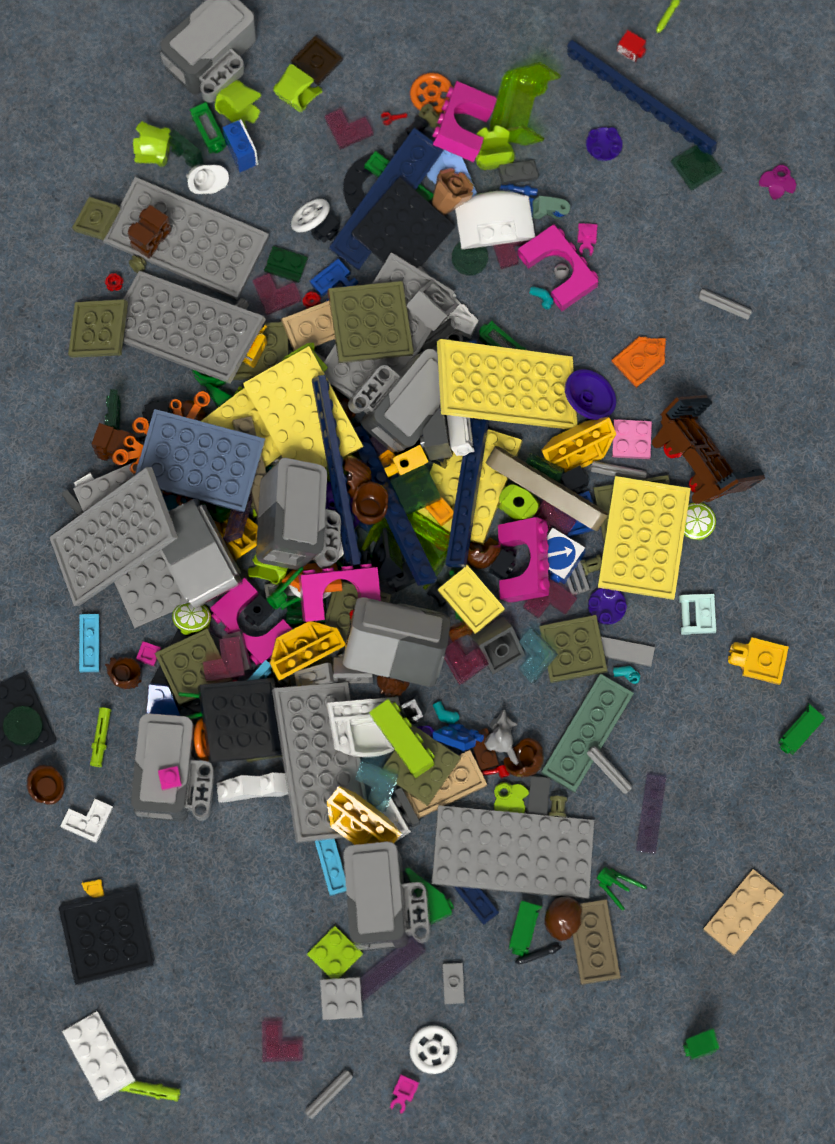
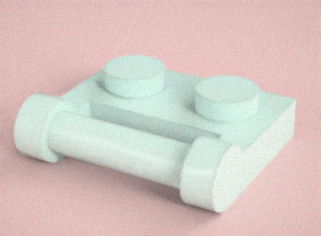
M714 594L680 595L679 602L682 607L683 625L681 627V634L716 633ZM689 602H695L696 626H690Z

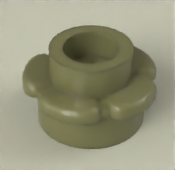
M133 255L132 259L129 260L130 267L136 273L145 270L146 263L141 256L136 257Z

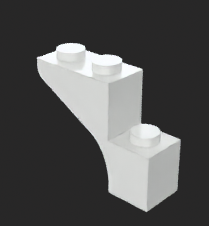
M269 773L263 776L241 775L217 783L218 802L287 795L288 789L285 773Z

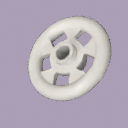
M315 199L303 205L291 220L292 229L296 232H306L318 226L329 213L330 205L325 199Z
M437 1025L426 1026L417 1031L413 1036L409 1049L410 1057L415 1066L421 1071L430 1074L441 1073L449 1069L454 1063L457 1056V1043L454 1036L447 1029ZM435 1033L443 1036L441 1042L433 1039ZM425 1036L429 1041L422 1046L419 1042ZM431 1046L437 1047L436 1053L430 1052ZM443 1046H449V1055H443ZM422 1051H424L425 1056L428 1058L425 1061H422L418 1055ZM440 1058L442 1064L433 1066L432 1060Z

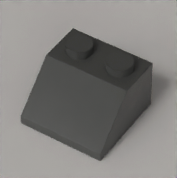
M438 408L422 429L423 436L420 437L421 447L425 455L428 454L430 461L452 457L447 420L445 415L441 414V408Z
M504 617L470 636L492 675L525 656L513 627Z

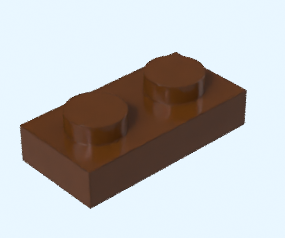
M488 729L478 730L480 734L484 735V739L482 742L476 741V746L473 747L480 771L499 766L495 751L488 750L484 744L485 739L489 736Z

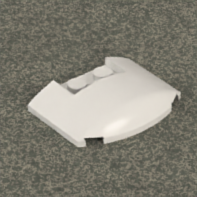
M511 191L484 192L472 196L469 201L455 209L462 250L526 241L535 237L529 197Z
M376 698L327 703L335 749L356 757H377L393 752L394 748L375 724L369 712L387 699L399 706V698Z

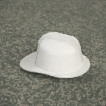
M196 165L189 171V174H186L188 187L195 194L216 193L226 187L229 180L228 172L219 165Z

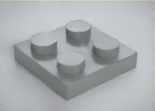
M361 977L320 980L323 1020L363 1018Z

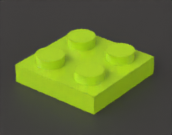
M334 926L307 955L330 978H340L363 953L357 950L354 944Z

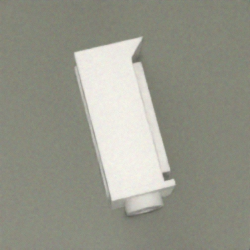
M447 415L450 448L456 456H465L470 452H474L470 418Z

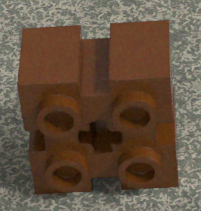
M151 205L147 209L142 210L139 215L140 221L133 223L128 229L131 247L148 259L158 249L161 241L163 242L171 232L168 216Z
M99 423L91 444L97 458L108 461V459H112L113 453L118 449H124L127 452L134 451L135 449L132 447H125L123 441L127 436H133L137 439L136 435ZM130 438L127 439L128 445L133 444V441ZM118 454L117 460L122 461V455ZM133 459L128 460L125 464L120 466L124 467L126 466V464H131L133 462Z

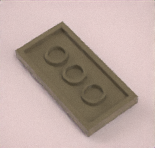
M607 900L579 904L582 907V923L572 937L581 985L620 979Z

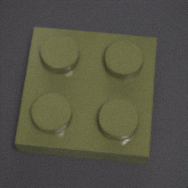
M89 197L72 229L75 232L104 240L121 209L118 205Z

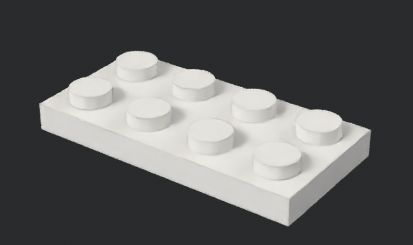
M98 1012L62 1031L99 1101L135 1081Z

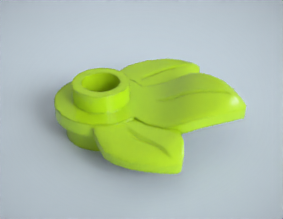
M506 782L499 783L494 790L496 797L494 803L495 811L525 813V805L522 799L528 796V790L520 784L511 786ZM502 789H506L508 791V794L502 796L500 794V791Z

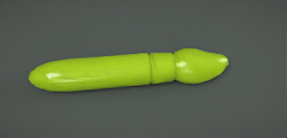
M680 0L671 1L670 6L657 25V33L664 29L675 8L679 6Z

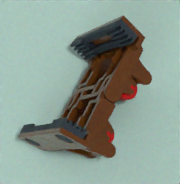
M706 395L676 397L660 414L663 426L652 440L653 447L661 448L664 446V453L669 458H678L683 455L696 474L689 482V487L694 492L692 501L695 504H700L704 501L711 502L730 493L746 491L766 479L761 469H753L751 472L741 474L740 471L734 472L724 456L719 453L717 446L697 421L698 416H701V413H704V410H707L713 404Z

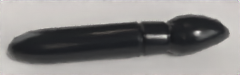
M559 944L550 945L542 950L540 949L517 958L515 963L524 964L549 954H554L562 946Z

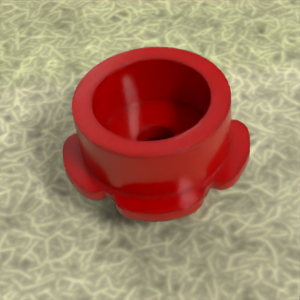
M110 274L105 279V285H107L108 290L118 291L122 288L123 279L118 274Z
M308 292L302 302L308 309L321 304V298L315 292Z

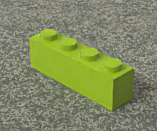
M387 699L371 710L369 714L416 779L435 765L433 761L435 757L429 748L424 749L422 746L423 740L419 734H414L411 731L412 725L406 717L403 719L400 716L401 710L395 702L391 703Z

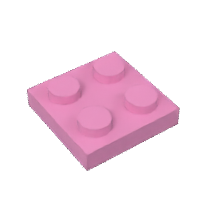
M614 419L613 427L616 436L613 439L612 457L650 459L652 421Z

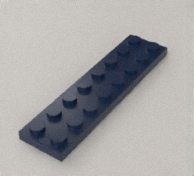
M413 128L328 249L359 270L371 254V251L351 235L352 231L399 177L416 190L444 149L434 146L432 140Z

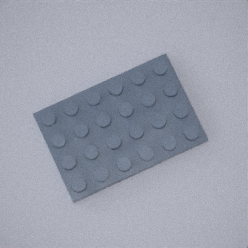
M154 409L135 475L146 467H152L161 491L198 499L202 502L245 513L266 439Z

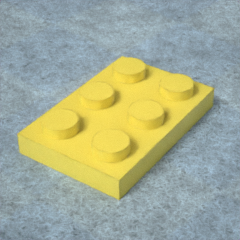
M468 565L438 589V592L474 634L478 633L505 610Z

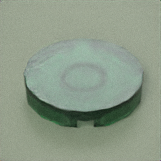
M459 242L454 247L452 264L459 273L472 276L481 273L486 268L488 252L485 246L462 250L461 243Z
M20 706L13 708L4 718V733L11 742L17 745L31 744L42 733L43 724L41 717L30 707Z

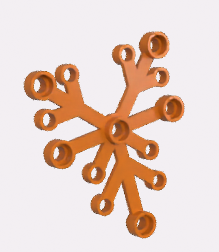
M201 391L194 396V405L186 418L194 419L199 410L209 404L210 396L207 392ZM199 397H202L204 399L203 403H200L198 401ZM178 399L172 400L169 403V408L175 415L182 416L181 401ZM177 402L178 408H174L172 403ZM139 417L133 421L132 428L136 433L147 435L149 423L147 419ZM137 423H141L143 428L138 429ZM127 436L123 441L124 446L127 448L132 447L135 450L127 452L124 449H118L113 453L112 459L115 464L123 465L128 460L137 458L136 462L132 463L129 467L130 472L135 474L136 471L133 470V465L138 466L143 445L137 442L133 436ZM128 438L132 439V445L127 444ZM118 454L122 455V461L117 460ZM162 491V493H163L164 495H170V494H172V493H167V492H165V491ZM177 495L176 501L180 506L184 503L181 502L182 496ZM185 497L187 499L186 503L192 500L191 498Z

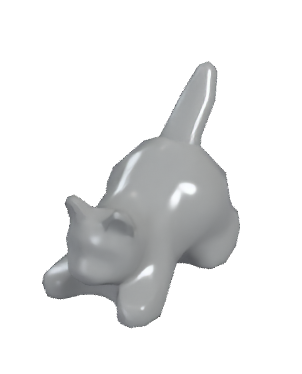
M502 710L499 716L491 721L490 728L493 733L489 734L484 744L488 750H494L498 753L507 752L510 760L517 765L518 760L512 748L513 737L511 734L512 727L517 726V723L506 716V711Z

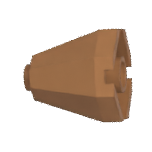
M452 168L440 171L436 179L432 206L442 215L449 214L469 201L473 195L474 185L464 173H454L455 170Z

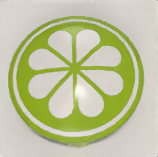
M688 504L684 535L691 539L703 540L715 528V515L705 504Z
M184 603L174 609L172 620L181 633L188 635L191 632L207 629L210 625L211 614L204 605L193 608L190 603Z

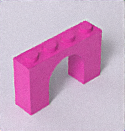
M456 81L454 87L450 86L446 97L449 99L445 100L441 110L444 113L440 114L437 121L440 125L439 127L436 126L432 136L435 137L433 145L474 162L484 138L460 127L454 115L464 113L487 122L493 112L497 98Z
M554 224L518 248L517 255L528 269L548 256H560L570 263L573 269L572 276L551 291V297L561 312L598 287L599 278L593 270L590 271L586 260L582 256L579 257L575 246L571 242L568 243L564 232L560 228L557 229Z
M533 517L498 525V543L507 547L527 544L531 554L529 566L522 575L499 581L501 600L518 602L549 596L547 521Z
M362 564L359 569H353V566H343L340 571H334V568H324L321 573H315V570L303 571L302 575H298L303 621L325 620L323 593L328 584L337 579H345L351 582L358 592V598L364 597L381 601L378 567H372V564Z
M246 578L242 580L243 584L230 590L210 608L213 613L211 617L217 624L221 622L225 626L223 630L227 635L241 631L238 626L239 615L259 595L258 591ZM284 619L263 636L252 637L243 633L247 651L251 653L249 658L256 666L258 664L261 665L265 660L269 662L275 639L293 630Z

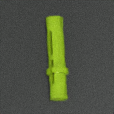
M99 708L94 743L91 745L93 750L90 765L94 767H102L104 750L107 748L105 743L111 713L109 708Z
M134 1081L119 1091L155 1097L157 1100L162 1098L178 1102L181 1090L166 1087L160 1083L155 1085Z

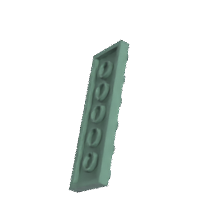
M600 674L541 773L575 793L594 762L587 755V751L593 746L597 747L599 751L601 750L634 693Z

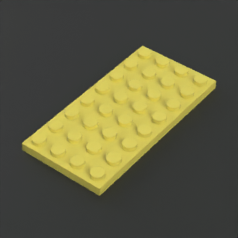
M445 339L437 341L441 414L568 430L577 426V412L569 404L564 389L567 378L574 372L573 357Z

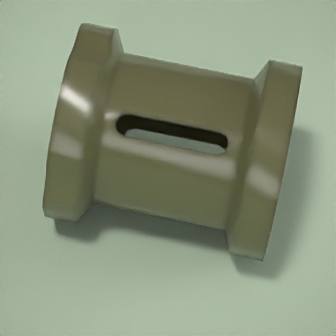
M431 104L424 105L419 111V116L425 118L431 128H435L439 125L437 121L440 113H437Z
M599 554L595 558L580 560L585 576L601 569L602 559Z
M551 796L552 805L549 816L566 817L565 802H567V797Z

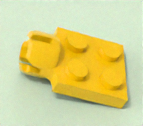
M751 637L748 644L739 642L732 644L728 663L740 666L743 670L742 676L780 685L788 646Z

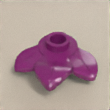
M777 165L772 171L765 172L761 176L759 186L769 187L768 191L771 198L776 200L781 198L785 191L794 193L796 182L790 176V170L787 166ZM778 172H783L784 176H778Z

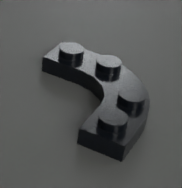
M383 149L377 151L380 155L386 158ZM373 153L357 160L345 175L343 195L351 216L364 199L362 193L364 181L373 174L364 167Z

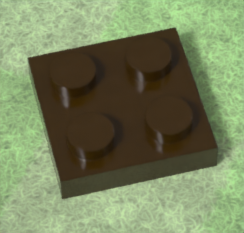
M315 35L291 60V64L314 79L313 82L319 86L343 59Z

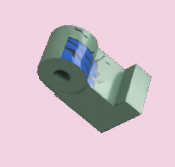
M538 196L532 201L533 219H541L545 215L551 216L554 219H560L570 211V205L564 199Z

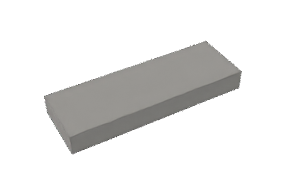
M601 637L605 658L652 666L655 647Z

